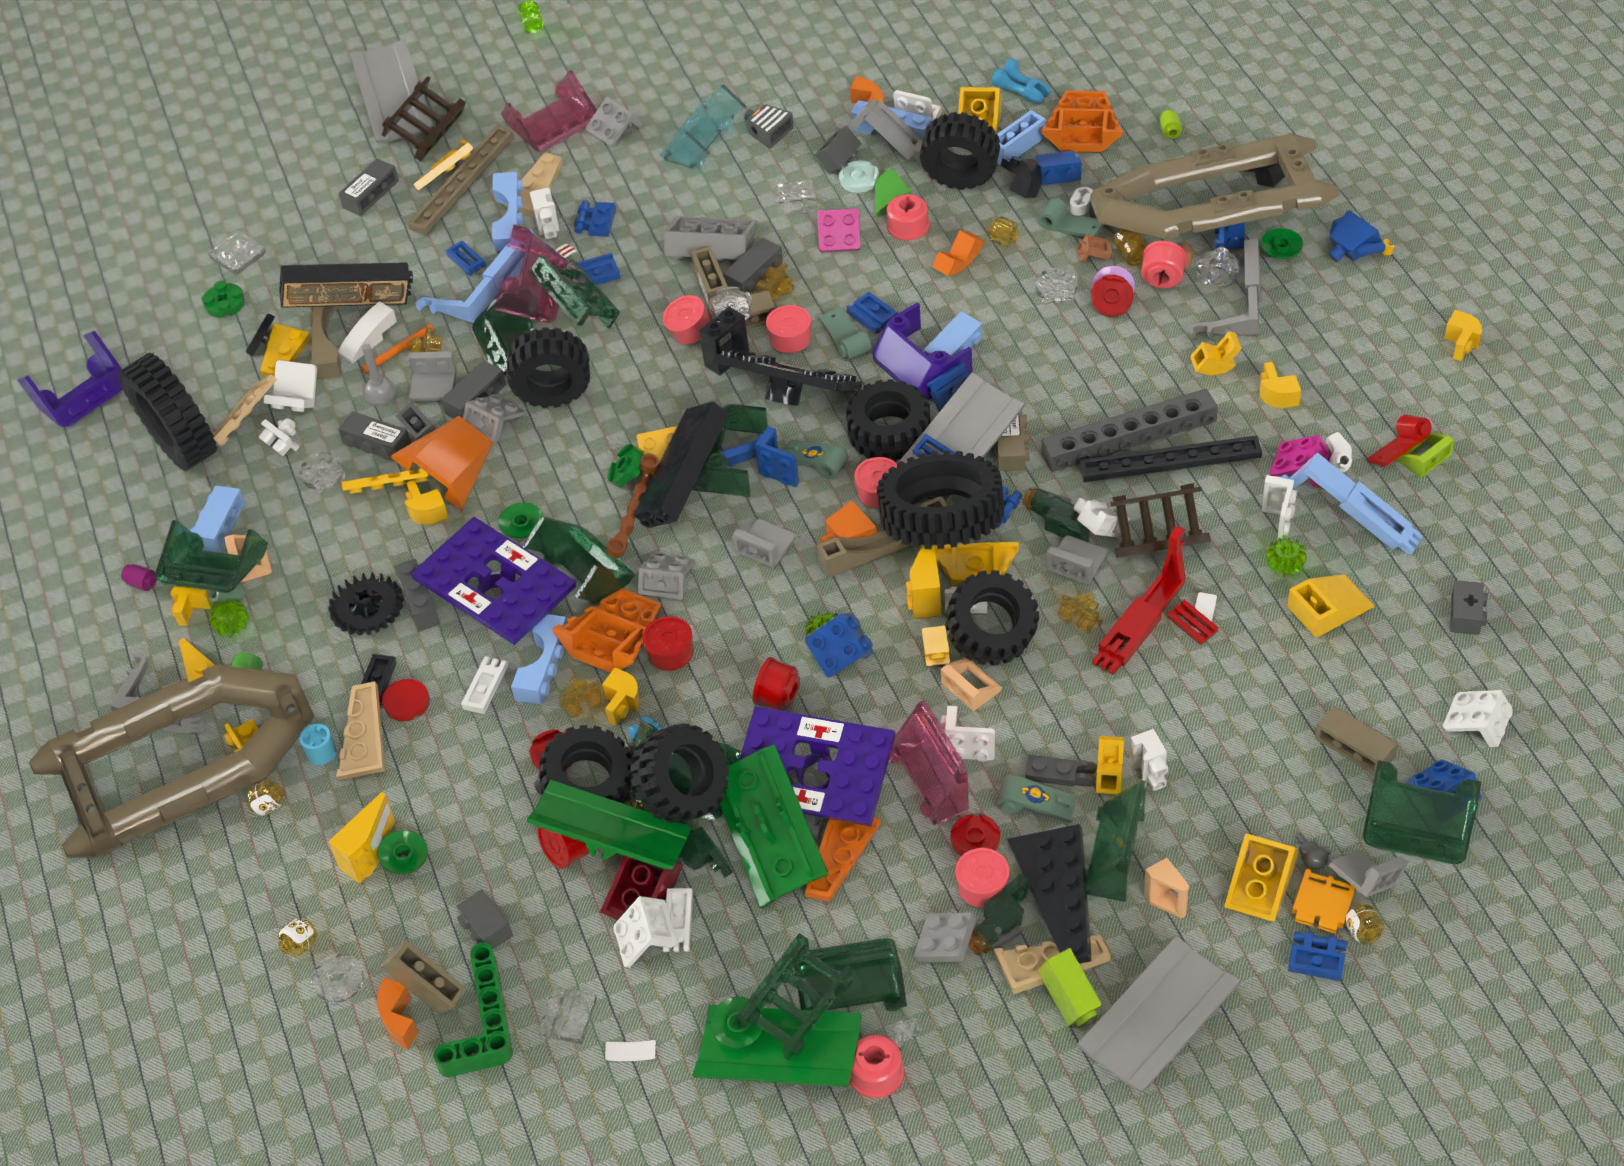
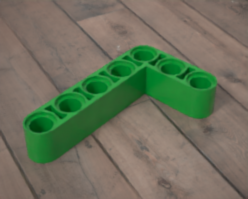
M485 942L476 944L470 951L483 1034L444 1043L435 1049L433 1058L439 1073L445 1077H453L502 1065L509 1062L513 1056L498 964L492 946ZM500 1023L498 1026L491 1027L493 1024ZM503 1046L501 1049L495 1050L497 1047ZM473 1052H478L476 1055L469 1056ZM448 1058H452V1059H451L450 1061H448V1062H443L444 1060H446V1059H448Z

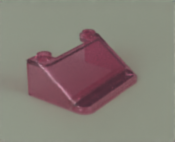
M572 70L567 72L564 79L555 88L556 96L559 98L558 101L524 119L510 102L505 105L501 113L505 122L538 152L546 151L585 130L597 111Z
M513 224L507 247L525 252L519 280L509 277L501 282L494 309L551 323L557 317L567 261L529 229Z
M922 700L917 703L897 732L889 760L892 764L902 763L923 798V804L920 805L922 815L925 819L929 818L934 826L969 810L968 775L961 757L928 704Z

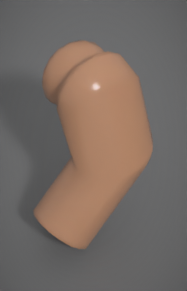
M1185 243L1182 245V248L1187 253V264L1184 269L1187 270L1191 265L1194 252L1191 245Z

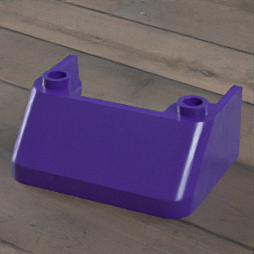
M917 302L889 319L873 348L872 354L873 361L896 382L901 380L906 382L907 385L912 384L918 388V391L923 392L927 400H930L932 398L931 389L927 386V383L951 367L962 362L965 363L964 367L969 375L973 372L972 348L967 347L953 357L945 351H935L927 356L907 338L921 329L920 304Z
M96 331L83 335L95 352L86 362L87 371L92 377L58 399L50 390L39 391L29 375L17 380L35 406L58 426H71L123 390L118 378V371L122 368Z

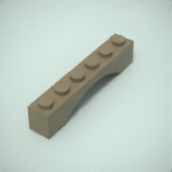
M339 306L311 307L313 314L310 315V324L312 329L309 330V336L312 344H309L311 359H308V364L317 366L316 380L341 377V359L338 349L326 337L327 324Z
M942 496L919 506L944 507L947 504ZM886 530L859 538L835 537L816 545L818 563L827 578H830L911 546L912 542L908 545L902 544L901 540L897 542L893 540V536L889 537L886 534Z

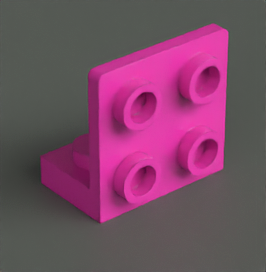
M859 209L818 211L820 252L860 249Z
M1320 435L1281 442L1269 474L1275 477L1294 474L1316 453H1319L1327 461L1330 460L1332 453ZM1310 477L1308 478L1313 487L1320 486Z

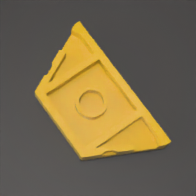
M1019 542L969 543L966 545L957 543V547L951 548L950 544L944 545V549H938L937 545H934L937 563L952 585H959L970 575H975L976 577L980 571H987V574H990L992 570L1000 571V575H1005L1019 551Z

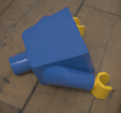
M1348 210L1343 217L1332 222L1330 240L1334 248L1328 255L1333 261L1338 262L1344 255L1356 261L1359 258L1382 252L1388 256L1393 254L1395 245H1390L1391 241L1389 239L1381 242L1378 229L1352 211Z

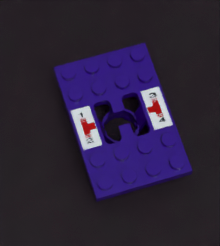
M476 517L471 518L411 572L412 579L513 645L519 642L577 587L576 580ZM492 560L501 563L500 574L491 575L492 570L486 565ZM516 574L521 576L517 581H515ZM473 577L478 578L479 584L477 589L467 584ZM492 588H501L502 595L497 599H491L484 595L485 592Z
M755 706L739 761L761 749L775 745L787 774L791 770L796 772L801 785L792 784L804 814L871 827L896 733L894 730ZM798 743L809 744L811 754L805 757L794 755L796 745ZM828 747L838 749L834 761L830 758ZM819 762L816 771L825 772L829 780L818 787L805 785L803 779L806 769Z

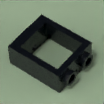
M730 306L699 330L704 365L719 376L727 371L730 366L713 363V354H721L722 350L749 351L745 316ZM730 332L731 338L720 347L719 340Z

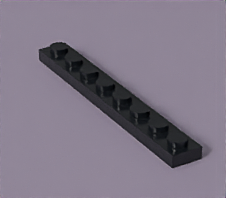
M1255 435L1079 460V466L1083 482H1091L1262 458V449L1258 437Z

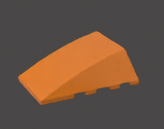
M1066 90L1058 102V107L1053 110L1052 117L1047 120L1046 127L1042 128V134L1062 152H1103L1123 135V131L1119 128L1118 119H1115V112L1111 109V103L1105 91Z
M457 416L391 455V458L408 471L414 464H417L448 488L444 498L462 511L493 441L463 418Z
M622 588L602 599L600 605L586 608L585 613L581 616L576 617L574 615L567 619V624L563 626L558 624L553 627V633L572 658L611 673L615 667L621 670L634 663L643 645V633L646 627L656 619L662 603Z

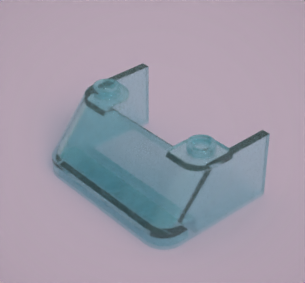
M722 84L693 111L660 153V156L664 160L692 169L695 166L699 168L710 154L707 150L721 131H728L734 124L733 118L746 105Z

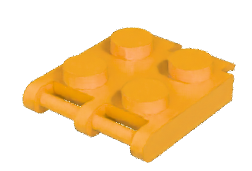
M1306 868L1292 910V914L1296 915L1295 922L1313 927L1314 921H1319L1318 929L1336 934L1338 927L1342 929L1344 927L1355 893V887L1349 883L1335 880L1334 876L1329 875L1325 877L1312 873L1311 869ZM1309 878H1314V879H1317V880H1320V881H1324V882H1326V884L1321 883V882H1318V881L1311 880V879H1309ZM1332 884L1349 889V891L1338 887L1332 886Z

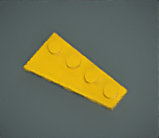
M420 468L341 483L343 491L349 490V494L363 492V487L371 486V490L383 489L386 483H393V487L406 485V480L414 479L416 483L428 481V476L431 475Z

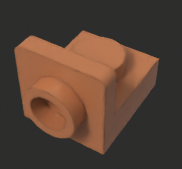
M1087 234L1077 246L1079 261L1082 263L1085 262L1089 255L1108 260L1112 255L1109 240Z

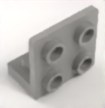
M606 96L586 126V130L613 147L627 125L630 127L635 125L641 128L644 122Z
M452 351L410 353L409 361L413 371L409 394L410 401L441 400L446 393L454 388L457 368Z
M490 394L486 397L467 401L463 419L490 440L497 442L500 441L503 422L524 416L525 410L519 408L516 403L503 400L500 395Z
M757 519L748 532L736 529L732 535L736 553L772 568H775L796 539L795 533L761 519Z
M1066 535L1059 548L1050 546L1048 549L1047 570L1090 585L1106 558L1108 550Z
M664 552L651 554L639 567L638 594L683 600L685 597L686 574L695 565V559H690L686 555L667 556Z
M1357 850L1331 860L1329 866L1336 871L1339 877L1347 880L1354 886L1358 893L1369 897L1396 886L1409 862L1400 856L1392 860L1388 859L1384 863L1377 865L1365 854Z

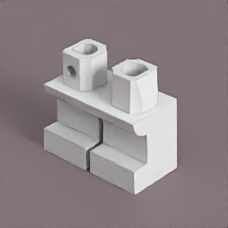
M550 188L531 191L530 197L539 234H544L545 239L556 237L559 225Z
M1085 498L1078 499L1074 510L1080 514L1077 518L1079 522L1095 535L1120 537L1117 512H1113V507L1107 508V503L1094 499L1092 501Z
M1151 729L1131 737L1129 764L1133 770L1137 768L1142 770V785L1149 783L1153 791L1164 788L1167 785L1164 777L1168 773V766L1166 765L1167 752L1155 730Z

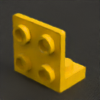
M677 426L637 434L638 448L644 451V455L648 453L656 455L660 462Z

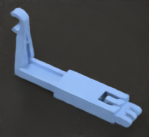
M527 229L522 236L514 235L482 274L484 279L465 302L463 300L422 297L415 304L417 310L420 311L424 306H429L432 314L439 311L464 321L475 323L496 296H501L533 257L532 254L538 248V244L535 242L536 239L532 229Z
M1316 453L1291 477L1287 475L1282 476V478L1294 480V488L1310 477L1341 502L1339 505L1341 509L1392 550L1399 547L1405 553L1412 555L1422 539V535L1412 527V523L1360 481L1354 483L1319 453Z

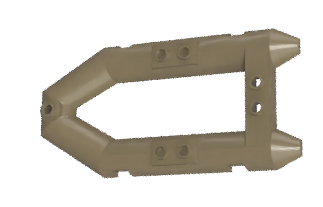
M1291 133L1232 146L1231 143L1220 144L1215 147L1192 151L1189 156L1139 166L1095 189L1090 195V201L1098 223L1168 239L1177 237L1179 233L1193 230L1196 233L1283 214V211L1297 208L1299 211L1322 206L1338 197L1340 192L1337 185L1316 180L1304 157L1306 154L1317 149L1315 140ZM1279 163L1289 184L1258 192L1248 190L1229 195H1220L1210 198V202L1169 211L1129 201L1156 189Z
M216 664L203 670L204 676L191 682H188L185 678L91 721V727L79 733H76L73 729L47 741L29 761L33 774L62 776L81 823L62 844L66 857L97 858L121 847L122 844L134 838L147 835L231 796L246 786L254 785L267 779L299 738L301 732L314 718L313 711L297 676ZM218 703L269 709L271 716L241 750L106 812L87 763ZM295 707L293 712H288L289 708ZM83 786H87L84 792H80ZM91 807H95V810L93 812L88 813V810Z

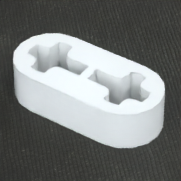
M1080 187L1075 190L1070 200L1071 214L1076 216L1087 214L1090 209V195L1093 192L1091 188Z

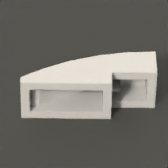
M380 301L375 304L352 328L338 350L339 355L353 364L364 355L362 350L364 344H369L372 349L383 340L382 333L397 322L394 310Z

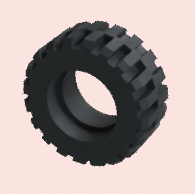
M951 112L949 115L944 114L939 116L938 119H934L925 130L920 150V162L924 171L928 172V176L932 180L936 179L938 184H945L947 188L951 189L953 187L958 188V190H964L965 188L973 189L977 185L981 186L986 183L995 172L1000 152V140L993 127H989L988 122L984 119L980 120L978 116H970L965 112H961V114ZM948 148H963L970 151L972 155H959Z
M543 327L542 330L533 329L529 334H522L519 340L516 339L508 349L506 358L508 385L516 397H519L525 403L529 402L531 406L537 407V405H540L542 408L554 406L556 408L560 407L561 404H570L573 399L577 400L586 391L590 383L587 347L577 336L573 337V334L567 330L563 332L560 328L549 329V327ZM542 365H557L562 367L560 369L553 371H541L535 369Z
M888 379L886 382L879 380L875 381V384L871 385L869 383L865 385L863 390L859 389L850 398L846 408L849 441L859 454H864L868 459L884 457L895 462L898 459H902L931 423L928 400L922 391H918L917 387L912 384L907 385L906 382L901 380L899 382H895L894 379ZM888 416L904 419L902 422L894 425L874 423L875 420Z
M992 570L990 574H987V571H980L976 577L975 575L968 576L964 582L957 586L945 612V617L947 618L945 627L947 631L950 630L948 634L950 642H956L955 649L959 653L964 651L966 653L965 658L970 661L972 658L978 659V664L985 665L988 661L991 666L999 665L1001 660L1006 664L1011 662L1014 657L1018 658L1025 648L1028 647L1035 635L1039 621V612L1036 611L1038 608L1037 600L1031 599L1033 593L1030 588L1025 589L1023 587L1024 582L1020 579L1017 581L1012 579V574L1005 573V575H1000V571ZM979 602H993L1002 606L1011 617L1012 629L1007 633L998 635L983 631L972 618V606Z
M682 723L649 734L646 739H643L638 745L639 750L634 752L632 759L635 760V763L631 764L630 770L634 775V779H631L632 787H636L637 793L635 795L638 800L643 801V808L647 812L653 811L652 815L659 820L663 819L669 823H681L706 816L709 812L714 811L718 807V803L722 802L725 797L723 790L728 789L729 780H726V776L729 775V767H726L725 764L727 760L725 753L722 754L719 742L712 740L713 735L708 731L702 732L703 729L699 726H690L689 724ZM673 752L685 759L691 771L692 782L687 795L675 788L669 776L668 764Z
M580 725V729H574V727L567 728L565 734L559 732L554 736V742L549 741L547 743L545 752L541 755L539 769L541 793H544L549 781L553 780L624 804V801L628 800L632 788L631 779H633V773L630 770L631 764L634 763L631 759V752L628 747H624L625 742L620 737L614 738V732L610 730L604 732L601 730V727L595 725L594 728H587V725ZM588 760L602 765L610 776L597 786L581 787L571 783L564 776L563 772L569 765L575 762Z

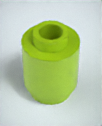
M1173 110L1164 111L1159 119L1163 136L1168 139H1174L1182 133L1179 115Z

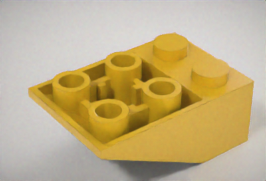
M1343 574L1307 579L1290 588L1287 607L1317 638L1374 608V604Z

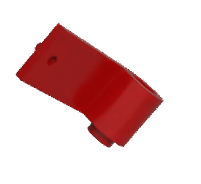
M1402 415L1396 423L1398 437L1366 458L1367 463L1381 465V467L1392 463L1430 435L1432 430L1430 420L1419 416Z

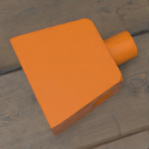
M850 501L825 521L826 535L819 538L822 543L835 537L859 538L877 533V528L853 501Z

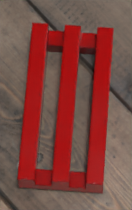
M1185 599L1181 601L1180 606L1176 605L1173 611L1167 612V618L1200 645L1218 632V626ZM1180 614L1184 619H1186L1189 622V624L1192 627L1198 629L1202 634H1204V636H1201L1197 631H1195L1177 615Z

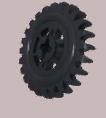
M371 572L370 579H367L365 574L362 573L361 581L353 575V584L345 579L346 588L338 585L340 594L333 591L332 596L334 600L329 599L330 606L328 610L334 625L340 627L343 632L348 631L349 634L357 632L360 636L364 632L367 635H371L373 630L376 633L380 632L381 627L384 629L388 627L387 623H394V617L400 615L399 610L403 608L402 602L404 601L402 590L398 587L396 581L392 582L390 576L385 581L382 573H380L379 578L376 580L373 572ZM383 600L382 604H379L377 602Z

